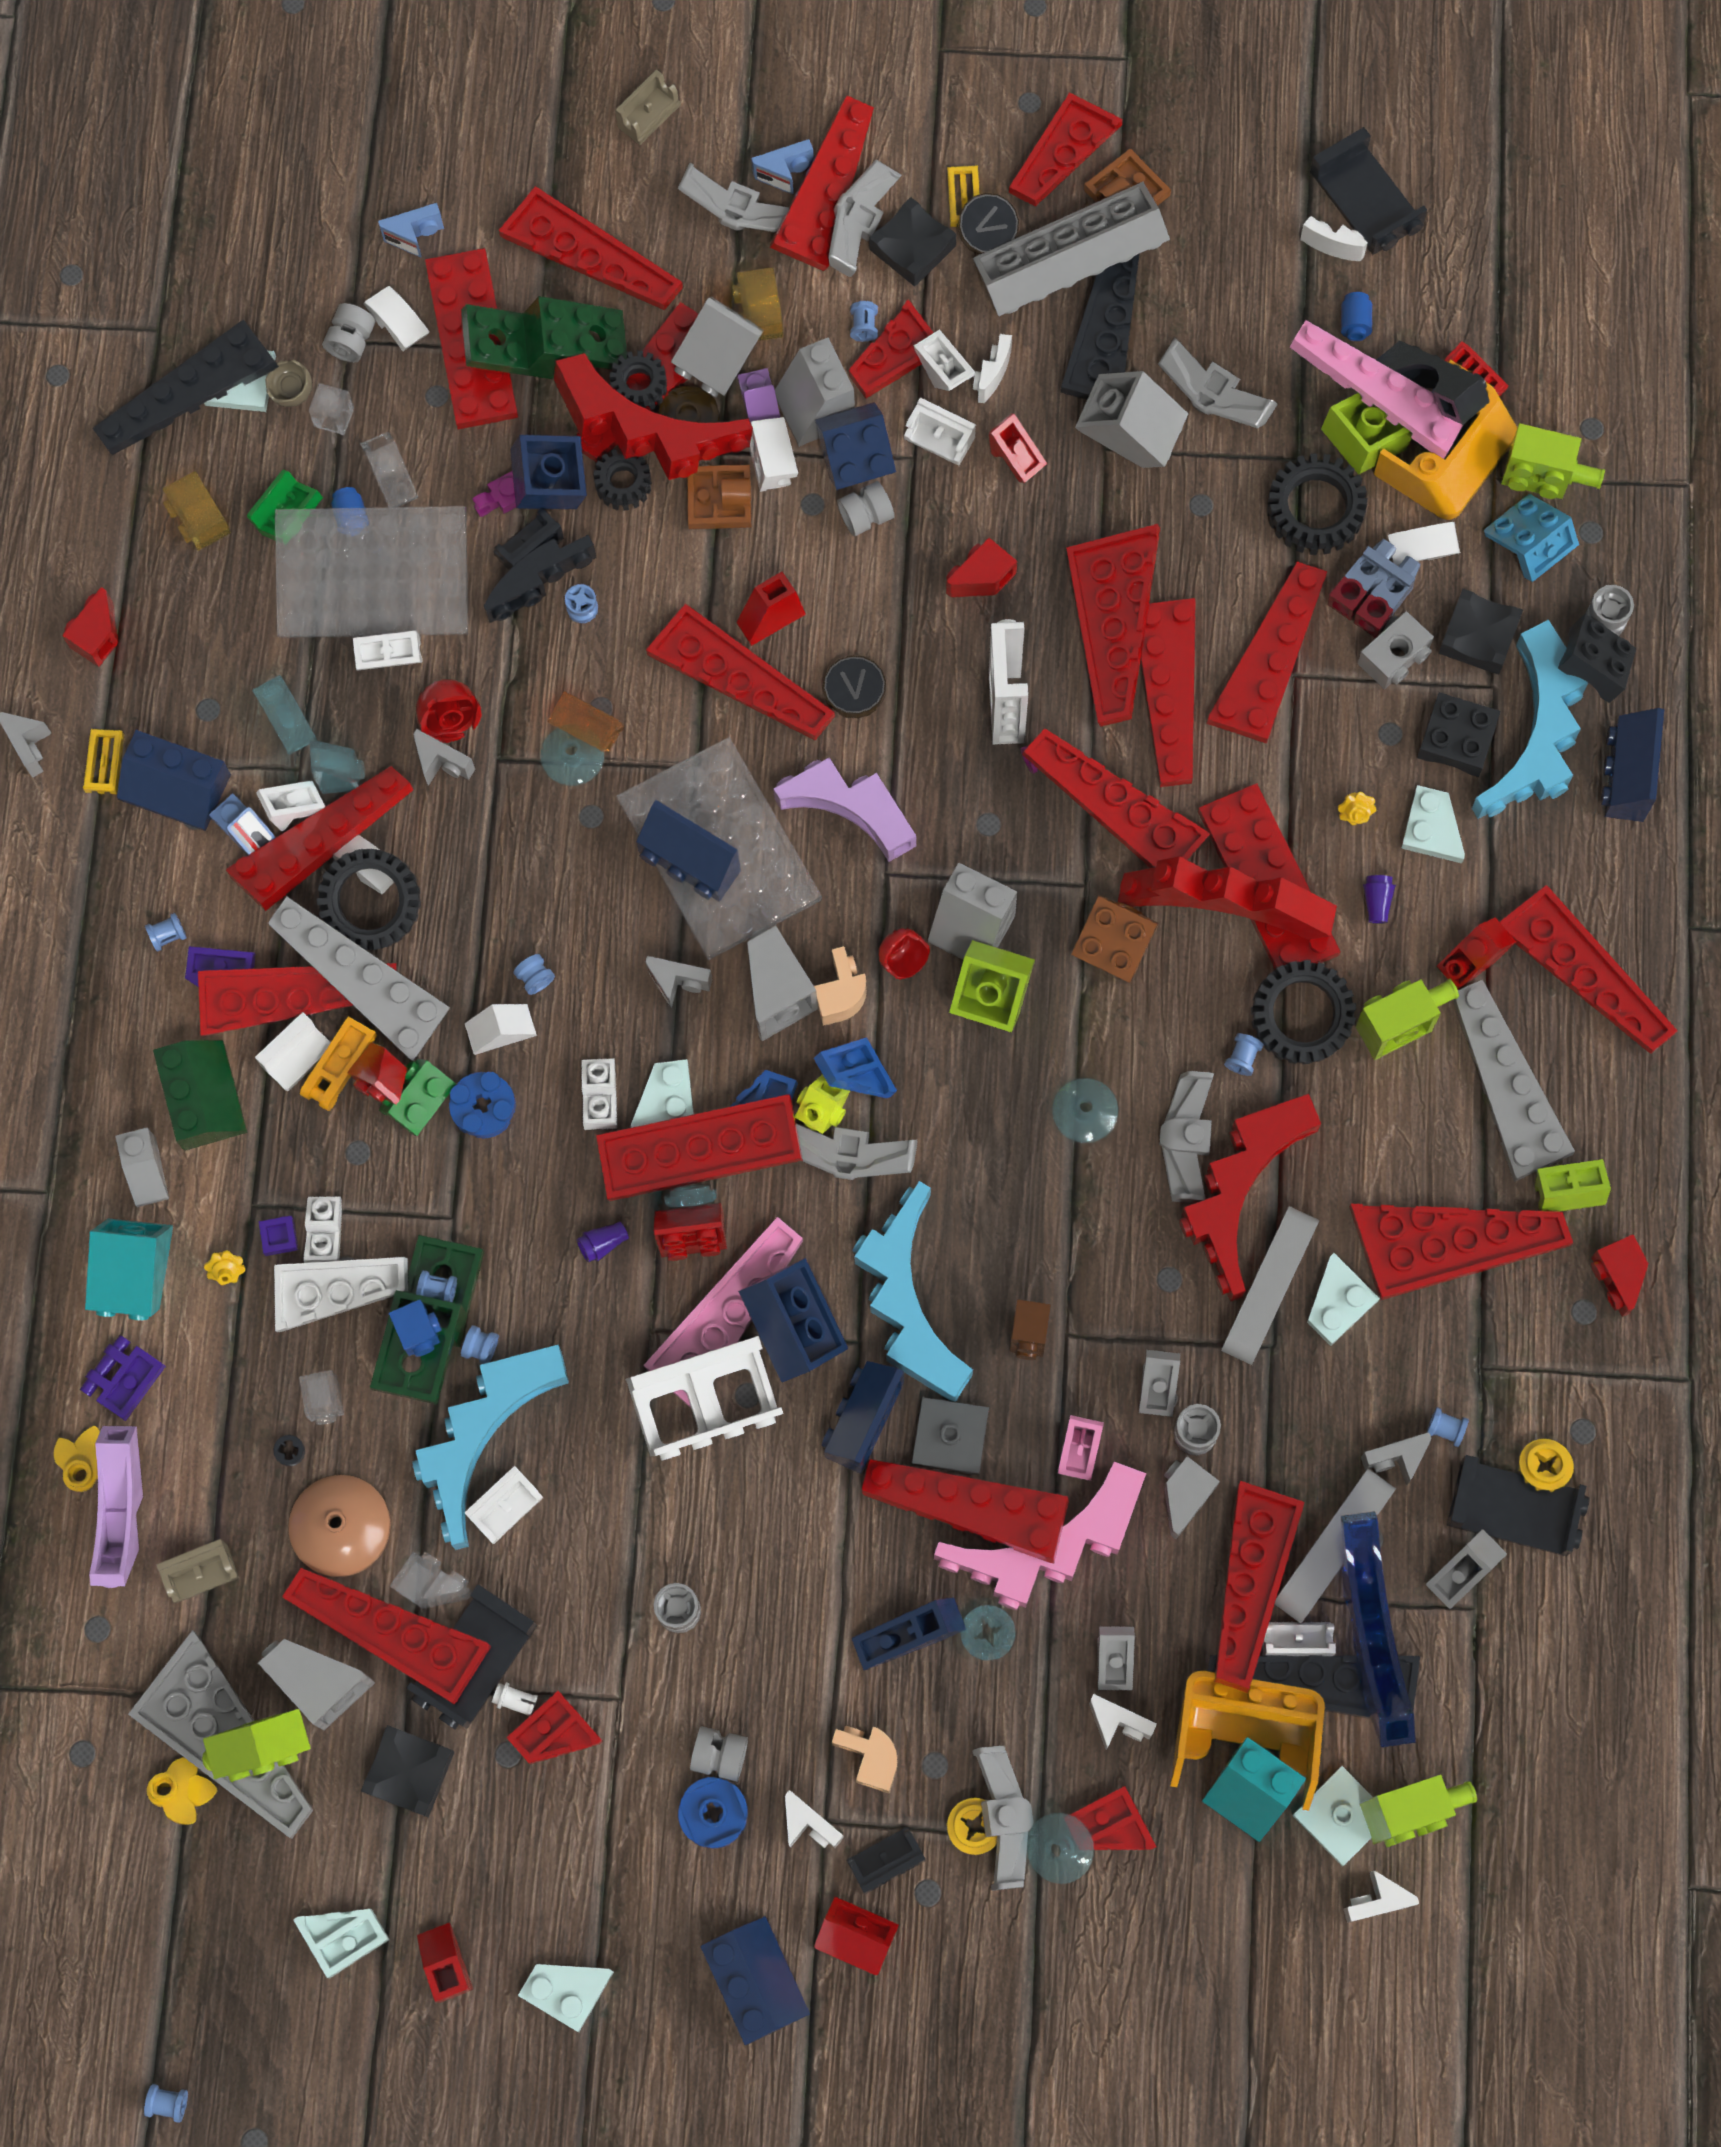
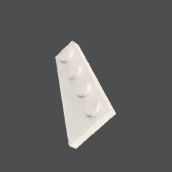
M395 1257L274 1265L275 1331L283 1332L393 1297L396 1290L408 1292V1258Z

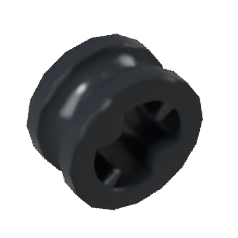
M285 1435L276 1441L273 1448L274 1456L282 1465L295 1466L304 1458L305 1446L296 1436ZM286 1442H293V1446L299 1449L297 1456L292 1454V1460H286V1455L280 1453L282 1446L287 1447Z

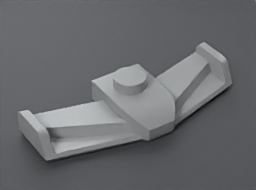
M875 160L846 193L841 194L834 208L836 219L829 252V264L848 277H852L856 272L861 238L869 241V237L875 232L884 213L874 206L902 176L878 160Z
M692 163L688 164L678 189L716 215L721 225L734 230H742L746 227L777 232L784 216L789 210L788 207L758 203L760 192L731 181L728 190H726L694 168Z
M1177 338L1173 339L1158 363L1163 371L1191 400L1192 405L1207 415L1214 414L1259 428L1265 425L1277 406V403L1273 400L1235 389L1241 379L1213 361L1206 371Z
M1187 1071L1180 1074L1165 1122L1160 1128L1159 1145L1163 1150L1173 1202L1197 1203L1206 1199L1197 1155L1209 1156L1212 1120H1200V1116L1214 1073Z
M796 1123L803 1162L831 1173L835 1178L854 1180L858 1177L911 1173L914 1166L917 1140L868 1144L869 1132L835 1127L832 1139Z
M1005 1747L977 1748L973 1750V1755L978 1759L992 1800L981 1802L986 1837L998 1836L994 1884L991 1885V1890L1024 1887L1028 1831L1034 1824L1032 1807L1029 1801L1022 1796Z

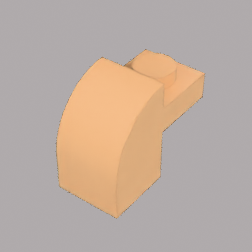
M844 946L832 949V959L838 980L814 986L823 1026L851 1018L861 1009L866 998V976L861 974L852 977V975L857 974L856 964L853 955L847 957Z
M845 1726L844 1731L836 1729L832 1739L833 1746L864 1756L856 1783L889 1794L897 1771V1753L891 1739L876 1727H873L869 1740L863 1738L865 1732L849 1726Z

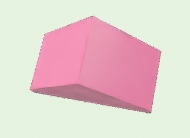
M1070 1415L1058 1474L1091 1481L1104 1422Z

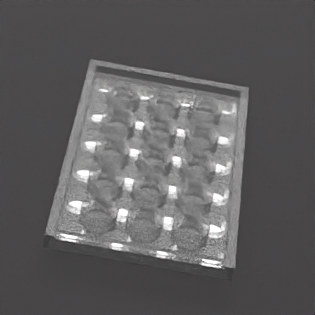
M465 506L275 509L277 637H355L417 631L419 635H468L467 512Z
M730 737L617 795V800L638 837L652 804L657 800L738 849L741 872L720 902L712 897L709 900L701 897L694 891L693 885L685 880L683 883H679L666 873L667 869L658 864L655 866L708 960L750 939L756 931L762 928L769 929L822 901V895Z

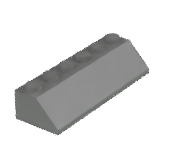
M1141 182L978 255L973 260L998 316L1013 313L1019 307L1032 301L1042 300L1048 294L1061 288H1069L1077 281L1090 275H1098L1112 265L1127 262L1141 252L1156 249L1162 243L1170 240L1159 207L1144 182Z

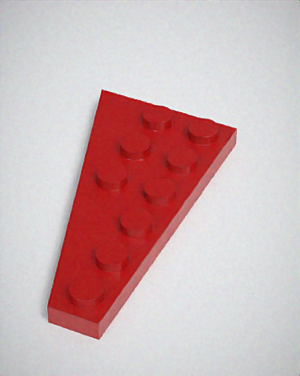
M1158 524L1066 548L1096 716L1100 727L1132 719L1160 534Z
M1350 1204L1349 1206L1380 1300L1566 1248L1573 1244L1564 1214L1558 1211L1522 1210L1517 1212L1500 1211L1499 1209L1469 1210V1208L1416 1206L1414 1208L1394 1207V1205L1363 1206V1204Z

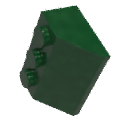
M223 1040L181 1041L153 1050L176 1142L184 1151L248 1133Z

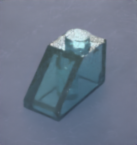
M281 675L252 690L289 755L317 740Z
M310 741L311 772L322 794L348 792L360 786V779L365 778L363 760H358L354 749L320 741Z

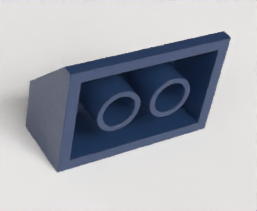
M1655 708L1620 715L1615 725L1609 726L1606 745L1611 746V755L1606 756L1603 774L1608 776V786H1603L1601 793V805L1606 806L1605 817L1644 822L1655 803L1664 709Z
M135 730L123 756L117 799L206 831L211 820L209 814L216 809L231 774L222 760Z
M654 801L636 841L640 853L639 856L651 866L658 864L667 869L666 873L675 881L683 883L685 880L693 885L694 891L701 897L708 900L712 897L720 902L741 872L738 849L661 802Z
M806 1258L738 1291L781 1382L810 1372L848 1349Z
M870 1361L866 1362L863 1369L860 1367L856 1369L850 1383L854 1390L849 1399L845 1397L842 1399L836 1412V1416L840 1417L835 1430L829 1428L822 1441L821 1446L826 1448L824 1451L825 1458L857 1473H863L904 1385V1371Z
M766 1916L700 1946L744 2045L747 2046L810 2015Z

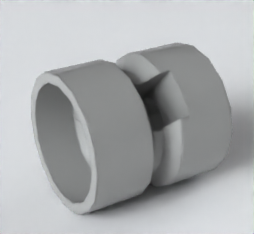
M339 304L332 319L333 326L328 329L322 343L323 348L340 360L353 363L358 362L366 346L365 340L370 337L375 325V318L369 312L356 305Z
M878 481L861 488L860 495L853 492L837 500L843 521L854 537L871 529L872 522L880 525L895 518L889 497Z
M1606 585L1594 594L1586 614L1596 621H1600L1606 628L1619 636L1624 631L1633 612V598L1629 591L1621 586Z
M1202 1404L1190 1405L1182 1410L1176 1421L1173 1433L1175 1443L1180 1450L1196 1456L1211 1450L1220 1434L1221 1423L1219 1416L1212 1408Z
M673 1583L666 1585L660 1589L654 1600V1612L661 1625L670 1632L685 1633L694 1628L700 1619V1603L693 1590L684 1584Z
M701 1726L696 1738L690 1770L707 1775L717 1771L720 1778L738 1782L745 1759L748 1737L732 1733L722 1737L719 1730Z

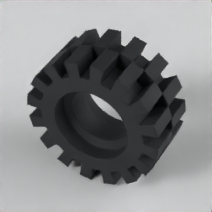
M637 350V356L633 357L632 351L627 352V359H624L621 355L618 358V365L616 363L613 364L612 372H610V384L613 389L643 408L649 406L650 410L655 409V402L659 405L662 403V395L666 396L667 379L664 365L661 366V361L658 357L654 360L653 354L649 352L644 357L643 351ZM643 373L649 376L651 382L646 389L632 390L626 384L627 379L633 374Z
M616 449L611 450L612 456L609 457L605 453L602 456L603 462L598 460L596 463L597 470H594V482L600 500L603 498L606 506H609L611 503L615 510L619 509V505H623L624 511L629 510L628 505L633 504L635 509L639 506V500L644 503L647 499L646 493L650 494L651 492L650 484L652 482L649 466L646 464L643 456L625 459L623 454H617ZM619 471H629L634 475L635 480L630 487L619 489L612 485V476Z

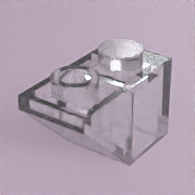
M389 432L360 443L390 510L419 498L398 447Z
M412 1552L390 1585L394 1591L421 1609L467 1600L471 1598L470 1594L472 1593L466 1587L470 1581L455 1571H452L450 1575L439 1569L442 1563L424 1552L422 1557Z

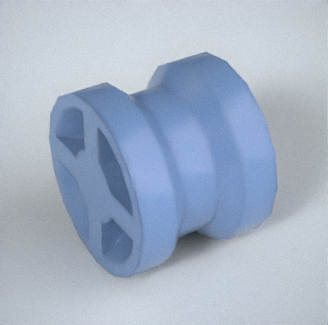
M577 584L567 590L565 605L569 617L577 623H587L594 619L598 613V604L594 591L584 584Z
M540 954L528 957L513 972L517 979L523 980L525 983L524 988L530 995L546 988L555 978L551 969H546L543 965L544 960Z
M472 1325L465 1337L461 1356L467 1359L474 1357L479 1360L480 1364L489 1363L496 1350L499 1335L494 1332L488 1334L481 1332L479 1327Z

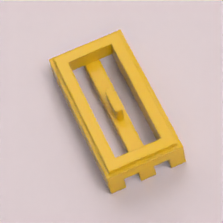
M978 165L947 167L951 227H957L959 215H956L954 174H960L961 206L963 209L964 205L968 202L966 174H972L973 197L980 195Z
M90 730L83 785L85 793L97 791L100 794H105V792L117 794L125 736L123 731ZM99 737H104L98 783H93ZM111 738H114L109 784H106Z

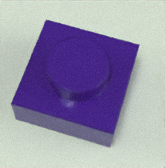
M292 1216L259 1221L263 1254L265 1256L298 1250L294 1218Z

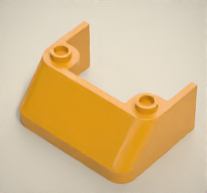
M1450 359L1449 363L1457 364ZM1486 382V391L1490 403L1476 413L1478 417L1445 460L1434 453L1424 452L1416 456L1409 465L1383 448L1379 454L1374 475L1436 516L1446 520L1454 519L1462 513L1509 450L1516 434L1517 426L1495 389Z
M1196 1671L1192 1673L1187 1679L1170 1786L1178 1787L1184 1759L1197 1760L1205 1757L1210 1750L1212 1739L1241 1744L1248 1737L1263 1748L1279 1750V1760L1306 1778L1302 1810L1309 1811L1319 1777L1325 1710L1322 1696L1311 1689L1252 1679L1250 1689L1246 1693L1214 1682V1672Z

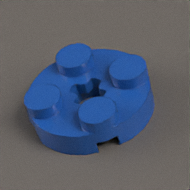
M494 1072L470 1074L461 1079L451 1089L449 1110L454 1123L462 1132L476 1136V1138L486 1139L499 1135L507 1129L513 1113H515L516 1100L511 1087ZM479 1098L491 1100V1103L487 1105L488 1111L482 1113L480 1109L474 1110V1105L477 1104Z
M715 1777L703 1778L689 1786L684 1793L678 1810L679 1823L684 1834L700 1847L717 1849L728 1846L738 1839L746 1828L748 1816L746 1800L738 1787L727 1780ZM713 1803L716 1808L722 1807L723 1813L719 1815V1821L713 1823L711 1819L705 1820L703 1816L708 1811L707 1805Z

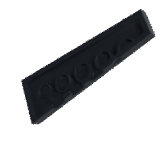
M1140 253L1133 256L1127 262L1117 263L1106 268L1096 276L1061 385V393L1088 400L1099 374L1125 372Z
M243 319L92 429L108 451L114 455L150 436L153 432L173 424L174 418L186 412L192 414L201 409L199 405L214 397L218 400L228 395L227 391L241 383L245 386L274 371L279 366Z
M1217 1655L1209 1656L1207 1671L1215 1673ZM1259 1656L1253 1679L1314 1690L1322 1696L1325 1703L1324 1711L1410 1726L1413 1719L1420 1656Z

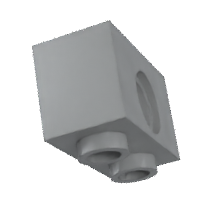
M1406 611L1361 651L1358 665L1385 690L1391 683L1399 684L1408 675V668L1416 662L1419 665L1432 652L1430 646L1434 636ZM1400 649L1405 655L1395 656L1390 650Z

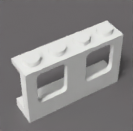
M1011 619L991 624L989 687L993 744L1025 743L1028 685L1027 683L1008 684L1007 678H1021L1024 622H1016Z
M759 1336L626 1379L650 1456L660 1455L661 1461L680 1455L679 1448L692 1444L693 1450L713 1444L711 1437L724 1434L725 1439L744 1434L743 1427L755 1423L756 1428L759 1429L776 1423L774 1417L783 1414L781 1407L777 1408L759 1351L763 1349ZM746 1369L750 1372L761 1410L756 1415L728 1423L723 1418L713 1382L718 1377ZM684 1390L687 1393L696 1421L697 1432L695 1435L664 1444L660 1440L649 1405L650 1401L653 1398L668 1393Z

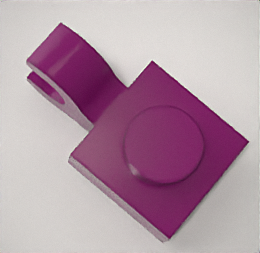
M511 471L488 483L489 493L483 492L472 498L475 503L474 509L479 517L487 515L498 507L503 514L516 508L513 472Z

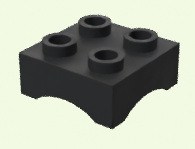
M912 197L902 205L900 210L886 225L869 237V250L914 287L956 247V233L932 218Z
M1462 589L1438 654L1499 675L1523 609L1486 600L1472 591Z
M1585 613L1570 627L1568 646L1560 660L1558 669L1567 675L1585 680L1597 690L1603 700L1610 703L1626 688L1637 648L1631 645L1628 640L1621 638L1606 628L1600 621H1596Z
M1439 692L1417 758L1427 762L1449 765L1469 775L1479 777L1501 711Z
M387 1725L377 1755L364 1781L361 1792L429 1818L455 1752L449 1748Z

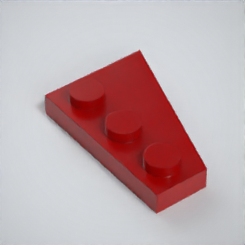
M909 299L902 306L901 312L895 319H891L884 327V332L878 339L867 347L848 370L849 377L866 399L922 365L914 345L933 334V331Z

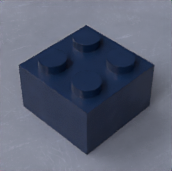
M875 402L815 420L828 476L836 490L896 472L884 417Z
M518 436L510 449L516 508L577 510L587 496L581 437Z

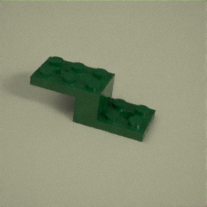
M538 296L524 313L466 304L461 309L466 366L552 379L555 373L556 361L585 353L593 367L611 370L614 363L618 365V358L621 355L624 359H627L623 310ZM589 331L597 333L601 342L595 341ZM489 334L498 337L501 345L494 344L489 338Z
M418 1235L408 1273V1292L395 1291L390 1312L420 1299L428 1314L434 1312L442 1331L436 1334L440 1343L434 1345V1350L430 1353L420 1356L421 1366L417 1371H405L403 1362L408 1357V1354L402 1346L389 1315L370 1384L371 1390L438 1404L452 1347H460L484 1256L483 1249ZM448 1267L452 1270V1276L457 1278L453 1302L416 1295L422 1271H428L430 1275L434 1276L437 1269Z

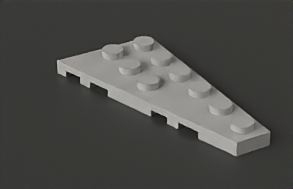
M192 1630L128 1715L292 1839L313 1812V1809L285 1766L278 1767V1763L274 1762L275 1767L272 1771L254 1776L253 1771L249 1770L251 1776L230 1782L228 1776L214 1779L212 1771L207 1770L203 1765L202 1756L206 1750L203 1738L254 1720L197 1633Z

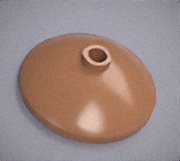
M348 1475L329 1476L311 1484L296 1500L289 1518V1538L298 1558L313 1571L330 1577L351 1576L370 1567L383 1553L390 1536V1513L381 1494L366 1481ZM334 1517H340L342 1520L338 1528H331L330 1522Z

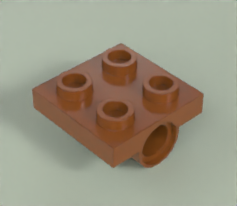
M1131 148L1084 184V191L1095 202H1099L1141 182H1144L1157 206L1171 194V189Z
M750 465L698 466L697 473L687 477L689 529L752 527Z
M1099 895L1071 955L1130 983L1159 923L1143 916V913L1129 905L1114 902Z

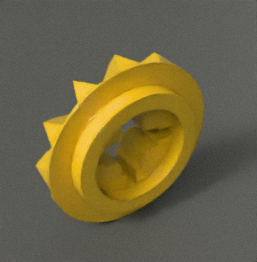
M1534 1440L1524 1447L1519 1456L1518 1471L1522 1472L1525 1483L1535 1486L1537 1491L1549 1490L1553 1492L1564 1487L1572 1477L1574 1469L1572 1457L1563 1445L1554 1440ZM1555 1459L1550 1468L1552 1473L1547 1470L1537 1472L1540 1465L1539 1460L1545 1463Z
M969 1798L963 1800L949 1814L947 1821L948 1835L951 1842L961 1852L979 1855L990 1851L997 1844L998 1836L986 1837L984 1833L978 1832L971 1836L970 1840L966 1839L969 1827L965 1825V1822L961 1821V1818L974 1821L982 1813L981 1802L986 1801L984 1799ZM982 1816L981 1826L984 1828V1821Z

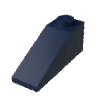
M953 1597L934 1600L851 1639L863 1670H868L940 1642L966 1630V1627Z

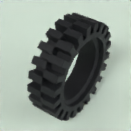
M1317 453L1310 454L1309 460L1306 461L1302 455L1297 457L1295 464L1289 461L1285 464L1284 471L1280 469L1276 474L1269 492L1267 517L1270 516L1269 524L1271 529L1276 527L1275 535L1278 539L1284 536L1286 538L1285 545L1289 548L1294 543L1298 545L1296 550L1303 553L1304 548H1310V555H1317L1318 549H1323V554L1325 555L1331 553L1332 547H1335L1337 551L1342 549L1345 541L1349 544L1353 540L1355 533L1358 534L1367 507L1368 498H1365L1367 493L1366 487L1361 486L1362 478L1359 474L1355 477L1353 476L1354 468L1350 464L1346 469L1342 467L1344 460L1338 457L1336 462L1333 463L1330 462L1331 455L1324 454L1323 460H1317ZM1311 480H1320L1333 485L1341 492L1345 500L1346 511L1344 516L1337 523L1326 528H1311L1303 525L1295 519L1289 509L1288 497L1293 489L1301 483Z
M358 849L342 855L340 859L335 860L330 865L331 867L328 871H325L322 876L323 881L318 887L319 898H317V905L320 907L319 914L321 919L329 926L365 950L389 947L403 939L402 937L411 931L414 922L417 921L419 916L421 892L414 873L398 857L377 849ZM364 869H376L387 874L397 886L399 893V906L393 919L385 926L374 930L360 929L352 925L342 913L340 906V892L343 884L352 874Z
M1311 960L1293 961L1278 967L1259 985L1257 992L1254 994V1002L1251 1007V1015H1253L1252 1027L1257 1031V1039L1264 1043V1048L1268 1052L1271 1051L1276 1054V1058L1288 1060V1063L1293 1064L1319 1062L1339 1050L1350 1037L1352 1026L1355 1025L1356 1017H1354L1356 1003L1352 1001L1354 996L1352 990H1348L1345 985L1347 981L1336 975L1337 971L1333 968L1328 969L1324 967L1325 964L1320 962L1317 964L1311 963ZM1293 983L1313 984L1323 990L1331 1001L1333 1007L1331 1026L1327 1033L1316 1041L1307 1043L1296 1042L1286 1037L1276 1025L1273 1012L1275 1000L1281 990Z

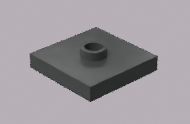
M922 1397L912 1465L979 1476L989 1407Z

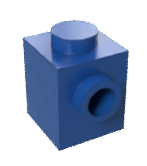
M420 1299L389 1313L408 1356L413 1354L416 1357L426 1355L434 1350V1345L440 1343L436 1334L442 1331L434 1312L428 1314Z

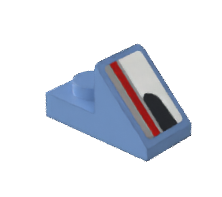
M804 140L751 158L753 176L756 180L794 194L793 180L790 173L802 172L811 166L814 155L810 140Z
M437 203L378 221L384 242L418 257L422 256L416 237L422 235L429 236L438 230L444 229Z
M233 793L209 814L210 818L247 855L276 838L252 808H247Z

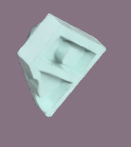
M1417 785L1402 849L1458 863L1463 862L1465 853L1449 793Z
M1333 1253L1328 1260L1307 1323L1332 1346L1380 1298Z
M372 1909L300 1916L293 1919L324 1974L329 1979L390 1940Z
M536 1964L518 1996L575 2031L580 2032L614 1971L605 1968Z

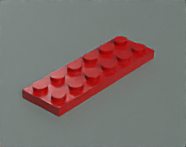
M482 248L425 259L457 429L519 418L510 373L466 366L461 309L466 304L497 309L486 249ZM489 334V338L494 344L501 345L498 337Z
M1257 783L1198 808V814L1207 832L1210 833L1209 836L1225 868L1232 867L1257 881L1282 877L1311 892ZM1250 919L1275 970L1293 961L1311 960V963L1317 964L1340 955L1341 951L1332 933L1329 937L1307 940L1287 930Z
M789 1094L596 1135L605 1189L609 1201L803 1161L792 1100Z

